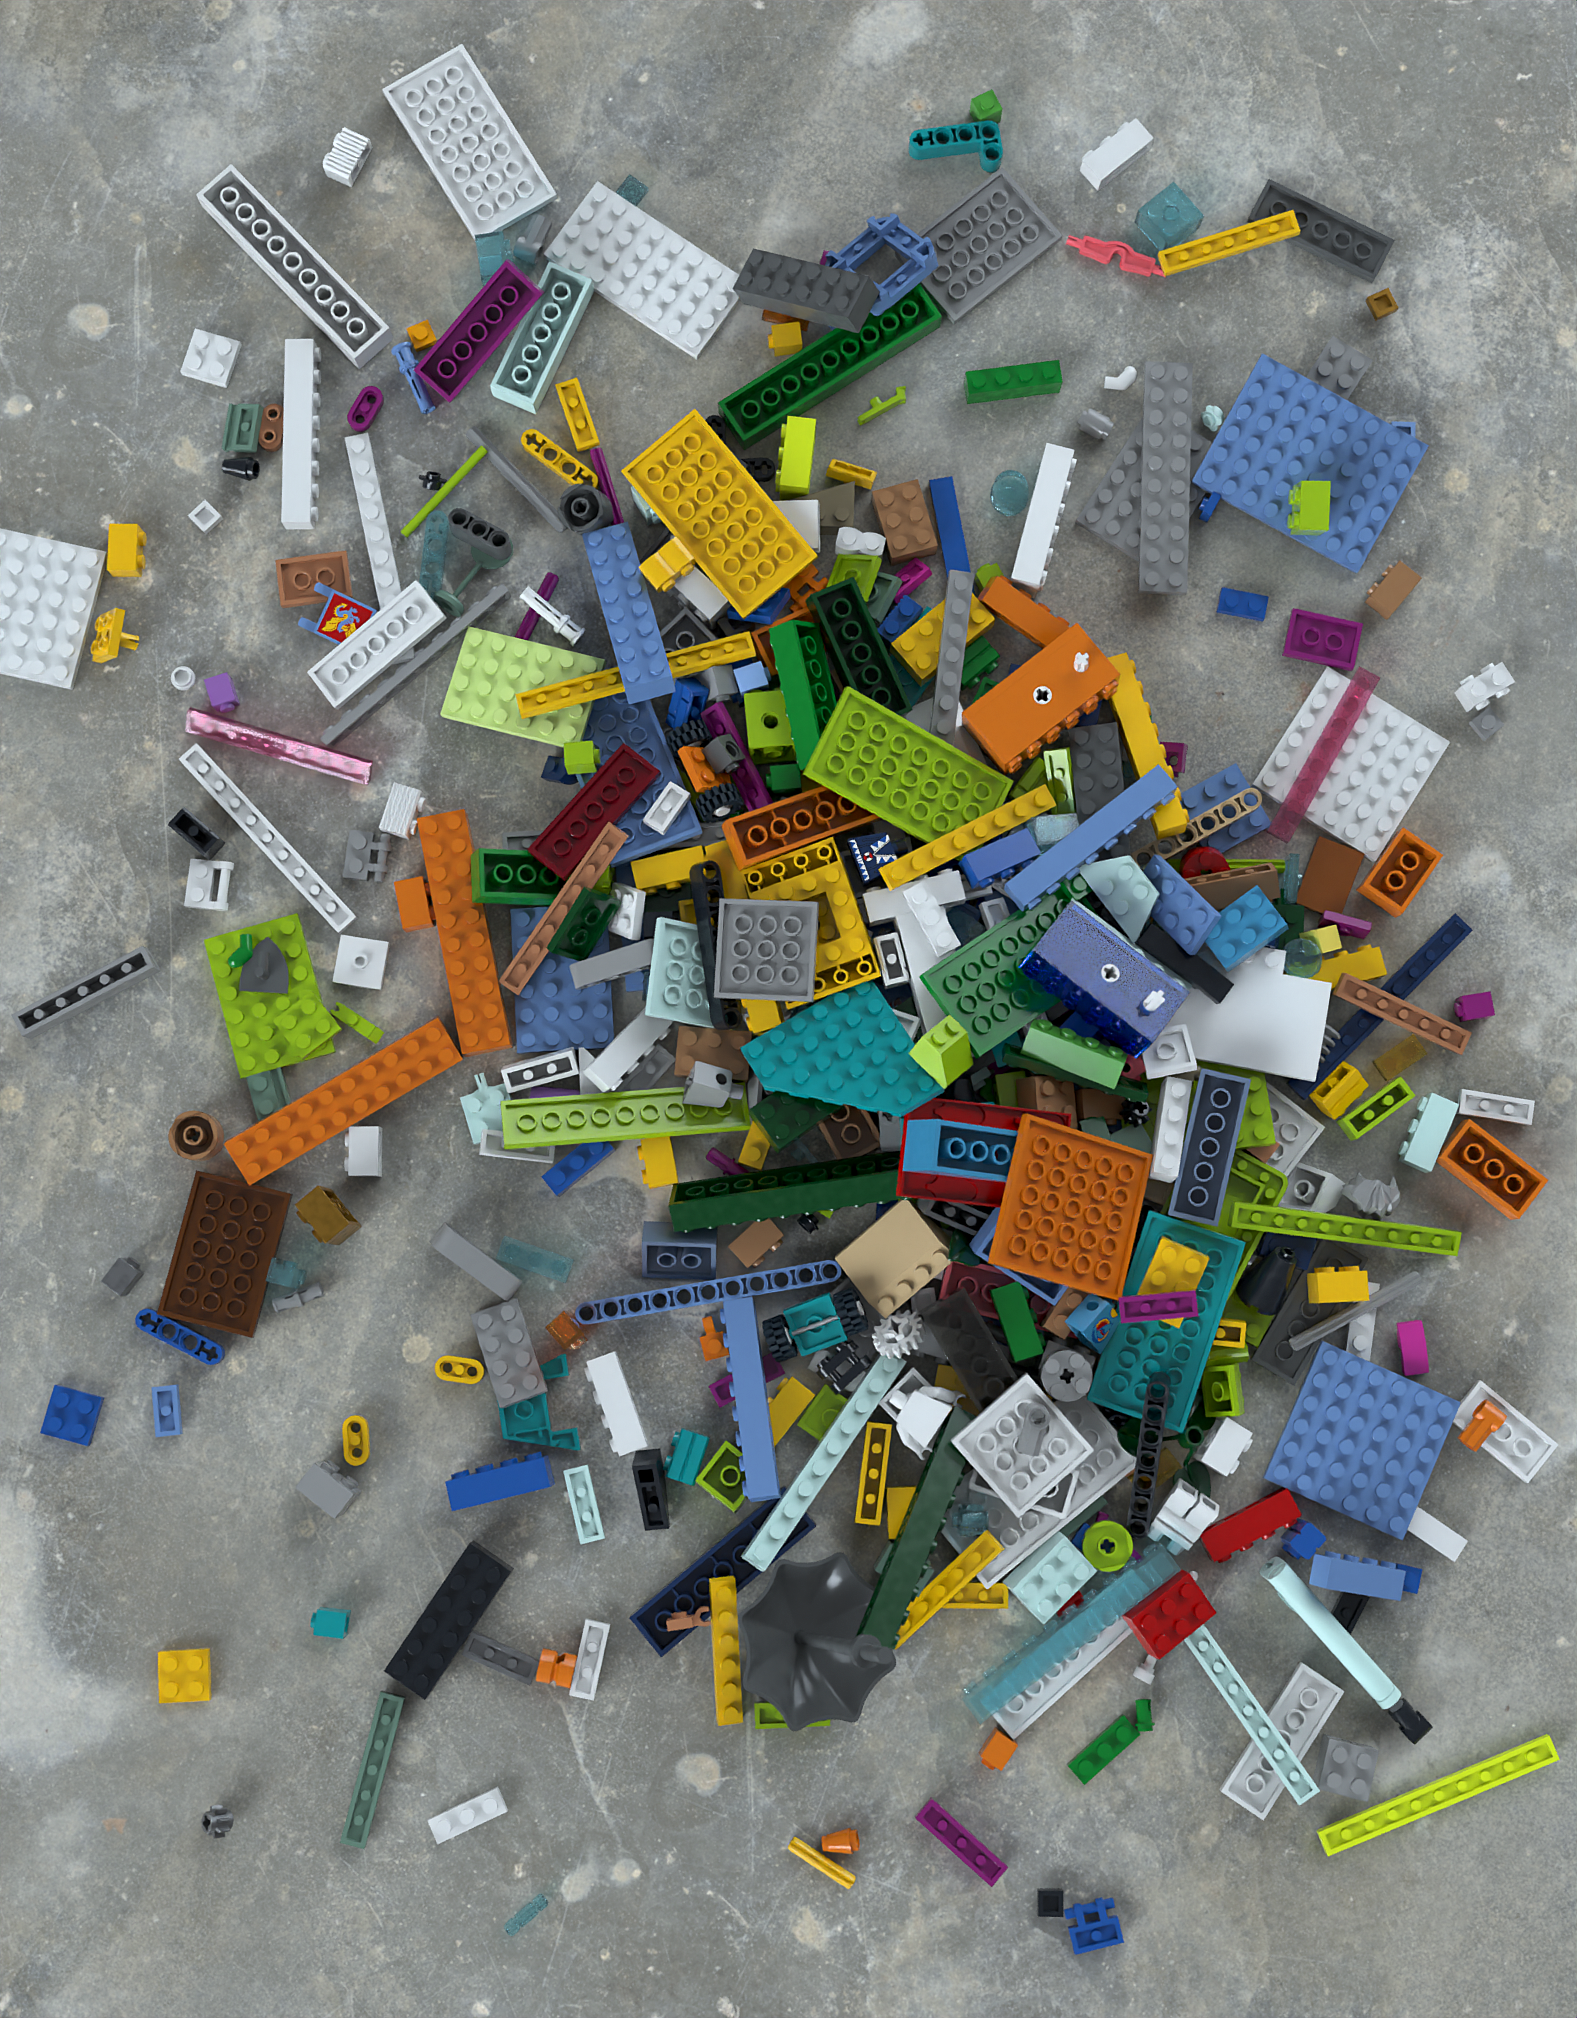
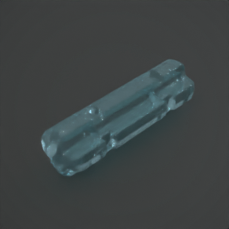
M543 1894L537 1895L532 1903L529 1902L514 1915V1919L511 1918L505 1923V1931L510 1936H514L520 1927L523 1928L538 1915V1911H542L548 1906L547 1898Z

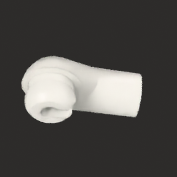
M1128 366L1118 378L1105 376L1104 388L1126 390L1136 381V369Z

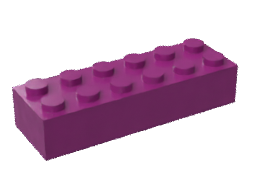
M509 259L505 260L415 367L414 371L449 403L452 402L545 292Z

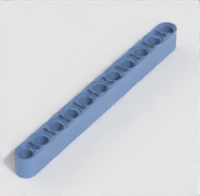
M826 1260L589 1301L577 1306L575 1317L579 1323L595 1324L831 1283L840 1277L841 1268L836 1261ZM828 1264L834 1265L837 1269L836 1276L834 1278L825 1277L823 1274L824 1266ZM804 1268L810 1269L813 1274L812 1280L807 1283L802 1282L798 1277L799 1272ZM778 1273H785L788 1276L789 1282L786 1286L779 1287L775 1284L774 1278ZM754 1277H760L764 1280L762 1290L754 1291L750 1287V1282ZM730 1281H736L740 1285V1291L736 1295H729L726 1291V1285ZM707 1285L713 1286L716 1291L715 1296L710 1300L702 1296V1289ZM683 1289L691 1293V1300L686 1304L680 1303L677 1298L678 1293ZM657 1294H664L666 1296L667 1303L662 1308L656 1307L653 1303V1299ZM633 1298H639L642 1301V1308L638 1312H633L629 1308V1303ZM609 1302H614L618 1307L617 1314L612 1317L608 1316L605 1312V1306ZM586 1306L591 1307L594 1312L593 1317L588 1321L583 1320L581 1317V1310Z

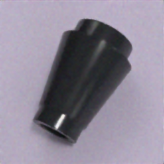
M252 457L224 459L222 471L225 474L251 481L258 478L260 466L258 460H254Z

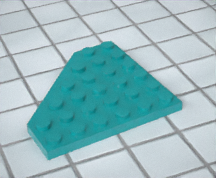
M873 980L831 994L740 1047L742 1054L767 1091L775 1092L777 1090L787 1092L793 1096L808 1099L812 1097L822 1099L823 1102L838 1105L847 1104L856 1106L858 1109L873 1112H887L898 1117L908 1114L945 1092L944 1088L909 1055L915 1044Z

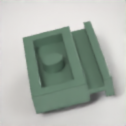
M229 404L221 449L225 452L256 453L264 409L260 404Z
M281 1067L246 1077L258 1121L291 1103Z

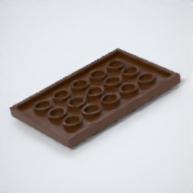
M196 1170L157 1314L254 1338L293 1194L254 1184L249 1186L246 1182Z

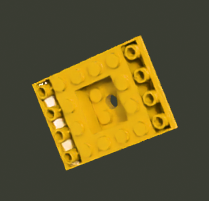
M833 837L740 871L750 900L819 903L818 920L820 922V929L817 932L814 1000L881 977L875 950L845 864ZM785 1001L788 1010L809 1003Z

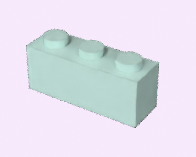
M1429 1093L1425 1097L1422 1096L1417 1105L1419 1113L1416 1119L1413 1118L1407 1129V1132H1410L1408 1139L1402 1142L1398 1150V1154H1400L1398 1161L1424 1173L1431 1172L1459 1104L1434 1093Z

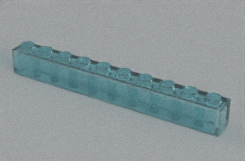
M1152 1543L1142 1551L1144 1554L1138 1560L1133 1558L1125 1563L1122 1567L1124 1570L1117 1576L1114 1573L1108 1576L1102 1582L1104 1586L1099 1590L1092 1589L1082 1597L1084 1600L1078 1606L1073 1604L1062 1612L1064 1616L1057 1622L1054 1619L1048 1622L1042 1628L1044 1632L1039 1636L1032 1635L1022 1643L1024 1646L1018 1652L1013 1650L1002 1658L1004 1662L997 1668L994 1665L988 1668L982 1674L983 1679L977 1683L972 1681L962 1689L964 1693L960 1696L980 1724L1177 1574L1181 1569L1165 1547L1160 1543L1157 1545Z

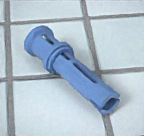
M410 342L400 343L391 349L392 355L396 356L400 365L399 371L406 376L421 413L428 414L434 411L436 407L431 400L423 379L414 371L419 361L415 360Z

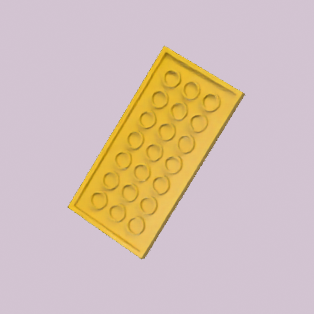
M696 409L692 410L621 470L622 474L671 533L680 540L695 558L696 563L743 619L747 618L818 558V555Z

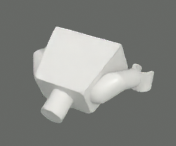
M923 1386L920 1389H915L910 1398L897 1389L889 1402L901 1410L895 1420L897 1421L896 1428L903 1444L916 1452L921 1460L926 1459L922 1454L924 1450H929L932 1453L933 1450L928 1443L952 1409V1405L962 1408L957 1403V1399L959 1397L966 1398V1396L957 1390L951 1391L942 1387Z

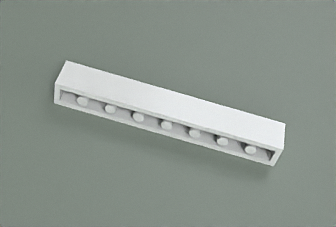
M285 339L281 522L286 529H314L315 521H318V508L315 507V498L319 497L318 484H315V475H319V462L316 461V453L320 451L319 438H316V430H320V417L317 415V407H320L321 399L320 393H317V385L321 384L320 370H317V364L321 362V349L317 347L314 339Z

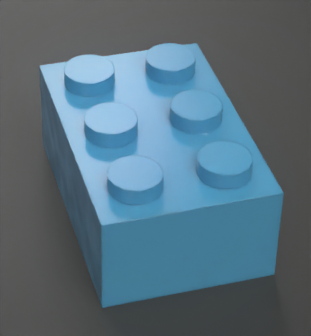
M1256 885L1219 912L1222 917L1204 942L1225 970L1230 972L1289 928L1268 898Z

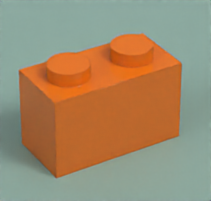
M423 876L395 881L394 886L403 930L411 932L435 927L434 907L430 905L429 900L431 896L429 882H426Z

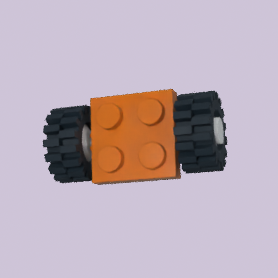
M692 720L689 721V724L685 722L681 727L677 726L674 728L675 731H671L670 735H667L666 742L674 759L682 760L696 792L705 793L701 794L695 803L703 821L715 823L717 820L722 821L723 818H729L731 814L737 813L736 810L742 808L743 801L736 786L731 783L727 772L716 774L701 751L713 741L703 720H696L695 722Z

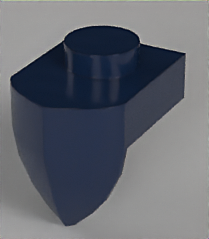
M548 755L541 775L542 779L566 785L578 783L576 774L568 775L564 758Z

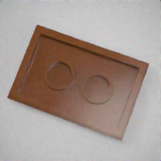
M1319 836L1293 904L1304 905V908L1321 915L1326 910L1342 914L1364 853Z

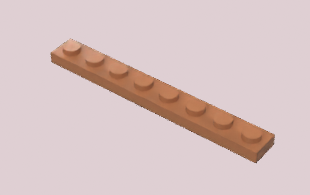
M611 822L606 824L498 981L517 995L521 993L548 954L549 950L546 947L584 887L593 889L629 837L628 834Z

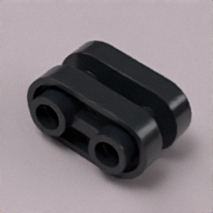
M847 1340L843 1341L835 1348L836 1355L831 1359L826 1356L816 1365L819 1368L816 1374L822 1380L829 1376L834 1381L829 1388L835 1395L842 1391L872 1363L867 1355H864L861 1359L858 1358L854 1352L859 1346L853 1340L849 1343ZM847 1359L852 1367L841 1375L836 1368Z

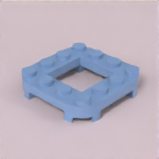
M893 213L890 214V217L875 219V216L870 217L866 220L869 227L837 254L832 250L826 254L827 261L825 266L854 272L858 266L885 244L908 260L880 285L873 281L880 292L870 310L874 316L883 314L886 309L894 305L938 267L937 256L931 240L928 237L923 239L903 225L898 215Z

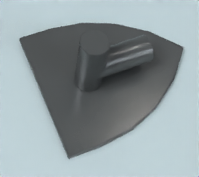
M266 937L255 946L252 958L243 965L239 991L288 994L289 973L285 957L279 947L269 937Z

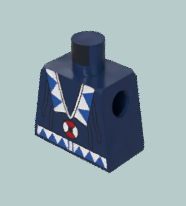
M887 832L847 840V846L863 887L882 877L878 869L897 860L896 856L909 852L904 838L890 842Z

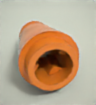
M847 1828L822 1836L823 1852L853 1854L854 1851H859L860 1842L857 1829L851 1830V1828Z

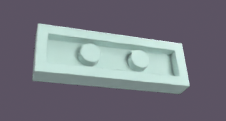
M588 1464L564 1470L580 1545L604 1539V1529Z

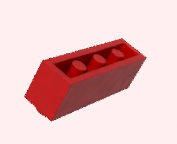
M1281 1487L1206 1527L1199 1540L1209 1559L1213 1562L1218 1561V1563H1222L1232 1557L1231 1553L1240 1549L1242 1552L1254 1546L1253 1541L1259 1538L1265 1540L1276 1534L1274 1530L1282 1526L1284 1528L1293 1526L1298 1522L1297 1518L1302 1516L1288 1488Z

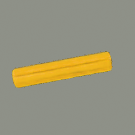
M792 1838L788 1845V1849L845 1888L850 1889L856 1880L855 1875L799 1838Z

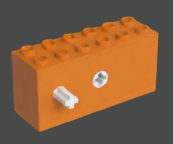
M1076 623L962 712V726L1004 776L1009 772L1013 774L1022 767L1021 762L1026 758L1033 759L1041 752L1040 747L1047 742L1049 745L1055 742L1060 737L1059 733L1063 729L1067 728L1069 730L1079 722L1078 718L1081 715L1092 713L1098 707L1097 703L1100 700L1111 698L1117 692L1116 688L1119 685L1120 673L1080 625Z

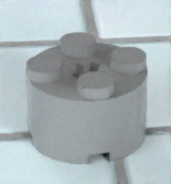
M1058 1350L1052 1352L1044 1359L1039 1369L1038 1376L1042 1389L1050 1397L1059 1401L1071 1402L1080 1399L1089 1391L1092 1383V1370L1088 1361L1081 1354L1074 1351ZM1063 1369L1071 1373L1068 1382L1060 1379L1059 1375L1063 1374Z

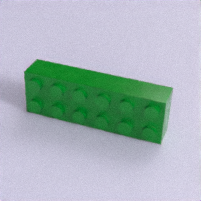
M790 620L769 628L770 644L774 651L775 667L780 678V690L785 700V712L789 719L791 738L797 754L796 761L800 770H805L837 702L819 623Z

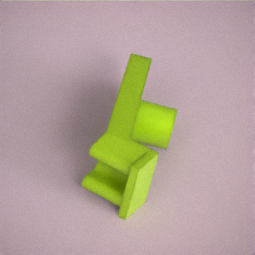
M906 386L896 387V395L883 403L878 396L872 398L869 402L873 408L857 417L859 425L861 426L900 404H905Z
M339 1002L335 1003L339 1007V1011L330 1010L335 1017L375 1044L378 1043L385 1033L384 1031Z

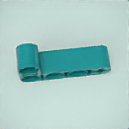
M993 121L919 129L912 132L909 138L908 152L915 160L979 153L980 165L984 171L993 173L999 170L1001 166L1003 148L1000 129ZM984 134H991L993 137L986 138ZM961 137H968L970 140H969V141H963V140H961L960 138H961ZM938 140H945L947 143H946V144H940V143H938L937 141H938ZM987 156H994L997 159L990 160Z

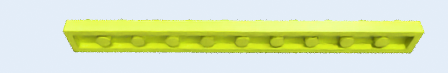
M1545 1734L1316 1831L1326 1855L1331 1856L1560 1759L1550 1736Z

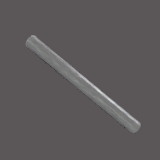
M476 426L468 429L466 437L477 448L482 445L488 451L485 457L559 533L565 531L567 527L561 522L558 511Z
M1417 1271L1411 1272L1369 1295V1301L1356 1302L1290 1338L1289 1343L1294 1351H1298L1421 1284L1422 1279Z

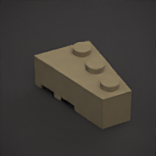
M855 481L786 500L819 501L820 535H838L839 528H853Z

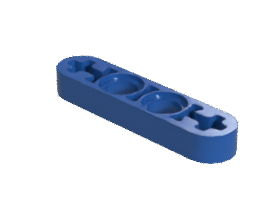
M143 1309L136 1315L135 1323L140 1330L203 1363L215 1365L224 1359L225 1350L222 1345L169 1317L158 1315L156 1310ZM151 1314V1320L157 1323L160 1322V1319H163V1321L159 1324L158 1328L153 1324L145 1326V1320L142 1319L143 1316ZM167 1324H172L176 1329V1333L172 1338H166L163 1334V1329ZM189 1335H193L197 1339V1346L192 1350L185 1346V1339ZM202 1346L210 1350L217 1348L216 1354H218V1357L210 1360V1355L207 1352L201 1351L200 1355L197 1353Z

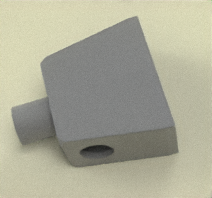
M696 1061L685 1081L683 1103L720 1108L723 1107L728 1097L741 1100L744 1086L732 1083V1072L730 1070Z

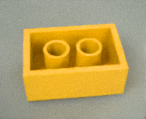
M1161 1236L1136 1295L1196 1290L1209 1261V1256ZM1183 1318L1164 1319L1161 1321L1180 1328Z

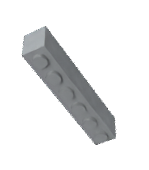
M141 946L13 1013L11 1016L21 1035L25 1038L33 1039L161 970L151 950Z

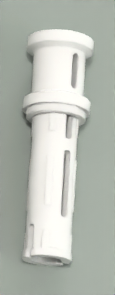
M528 586L519 598L554 626V631L556 633L560 632L570 641V645L574 646L585 633V628L577 626L570 620L569 615H562L533 591L531 587Z

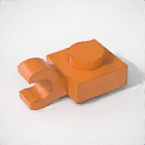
M712 1316L702 1318L706 1335L699 1338L705 1361L730 1355L728 1348L724 1346L723 1330L716 1332Z

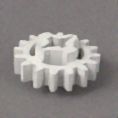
M898 1310L895 1316L890 1314L887 1320L881 1319L882 1325L875 1326L876 1333L872 1334L873 1344L881 1356L887 1355L891 1359L896 1354L899 1359L902 1353L910 1355L912 1348L918 1349L917 1343L924 1342L922 1335L926 1334V1330L921 1317L916 1312L911 1314L909 1310H906L902 1314Z

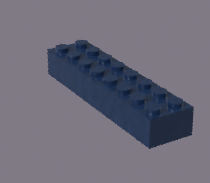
M785 1485L780 1488L781 1497L787 1489ZM780 1498L766 1500L630 1615L629 1619L660 1657H663L698 1627L693 1626L692 1628L668 1631L666 1621L667 1618H672L671 1613L686 1611L687 1615H694L699 1607L708 1606L709 1611L702 1612L700 1618L705 1621L711 1616L709 1579L734 1576L737 1594L763 1572L743 1559L741 1555ZM806 1511L769 1566L816 1527V1523Z

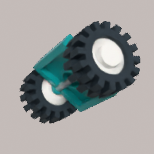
M851 1287L835 1293L833 1299L830 1292L784 1309V1315L780 1314L762 1322L763 1333L775 1361L780 1363L798 1356L797 1349H799L803 1357L848 1340V1335L852 1336L868 1330L869 1325L866 1312L856 1290Z

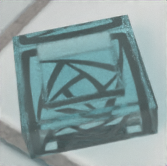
M629 174L617 189L616 194L637 206L649 190L647 186Z

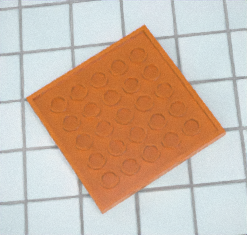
M1022 1114L988 1263L1119 1301L1118 1297H1122L1153 1155L1030 1114Z

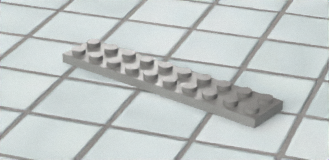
M1145 361L1138 576V593L1187 594L1193 363Z

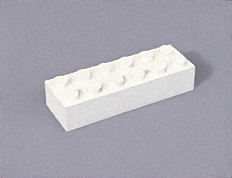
M1046 443L1010 578V581H1012L1011 586L1018 591L1019 589L1026 591L1034 599L1037 591L1042 592L1048 571L1045 570L1048 569L1052 557V548L1058 534L1059 523L1065 507L1064 503L1077 459L1073 458V449Z

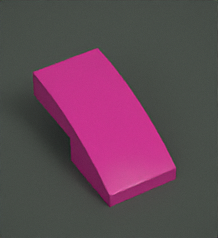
M1414 1320L1396 1323L1398 1347L1401 1349L1402 1373L1404 1376L1429 1373L1427 1346L1422 1321Z

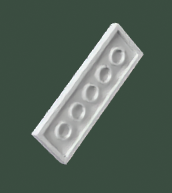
M415 580L307 673L333 707L338 710L447 617L422 585Z
M1299 1662L1267 1713L1269 1719L1300 1762L1345 1692L1302 1662ZM1251 1738L1219 1790L1264 1820L1285 1785Z

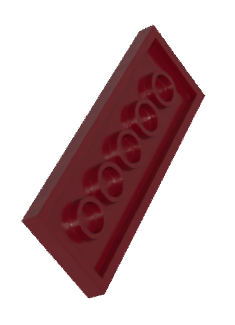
M623 743L529 846L528 852L562 880L566 881L575 871L606 824L611 822L613 825H616L661 775L660 770Z

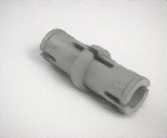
M316 1282L301 1289L297 1287L292 1289L290 1293L273 1298L272 1303L278 1314L292 1307H302L304 1303L324 1297L325 1295L321 1283Z

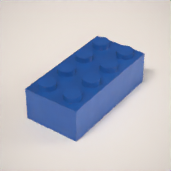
M540 1451L524 1456V1461L518 1462L516 1457L499 1462V1467L494 1468L492 1463L475 1468V1473L469 1474V1469L451 1474V1479L445 1481L451 1510L456 1511L551 1487L555 1482L549 1456H542Z

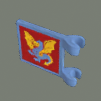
M317 582L314 590L329 597L317 624L301 617L298 625L339 645L373 617L377 610Z

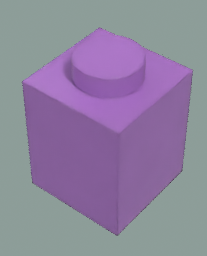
M227 672L204 679L211 705L217 712H230L235 709V706L240 705L233 680Z

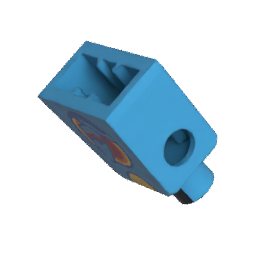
M1089 1294L1065 1320V1323L1082 1344L1101 1354L1120 1323L1121 1318L1113 1309L1119 1301L1104 1297L1101 1299L1094 1294Z

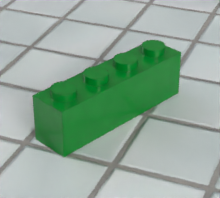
M1059 360L966 371L964 377L967 404L1060 393L1063 383Z

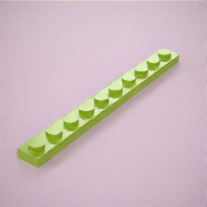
M1231 1201L1227 1224L1234 1228L1458 1256L1462 1232L1457 1230Z

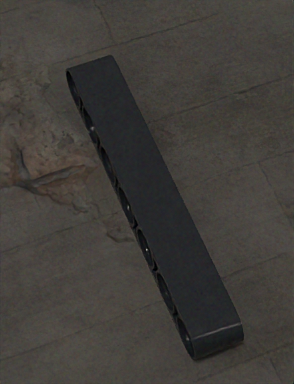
M709 860L694 864L690 868L689 876L711 1022L717 1030H731L741 1025L742 1013L740 999L714 997L717 952L714 942L717 943L720 898L725 899L720 867L716 862ZM703 869L706 870V877L704 876ZM707 893L710 895V901L707 899ZM711 917L713 918V921H714L713 926H712V924H711ZM725 1015H727L728 1017L727 1023L725 1021Z
M1161 1371L1150 1375L1145 1394L1126 1526L1130 1536L1134 1539H1143L1148 1535L1152 1517L1171 1387L1170 1377ZM1160 1384L1164 1387V1389H1155L1153 1385ZM1156 1407L1159 1408L1161 1412L1154 1413L1149 1408ZM1153 1430L1157 1435L1151 1436L1146 1431ZM1150 1453L1154 1458H1146L1143 1454ZM1141 1476H1147V1477H1149L1151 1480H1149V1481H1144V1480H1142L1140 1477H1141ZM1137 1499H1144L1147 1503H1139ZM1139 1521L1142 1522L1144 1525L1138 1526L1134 1524V1522Z

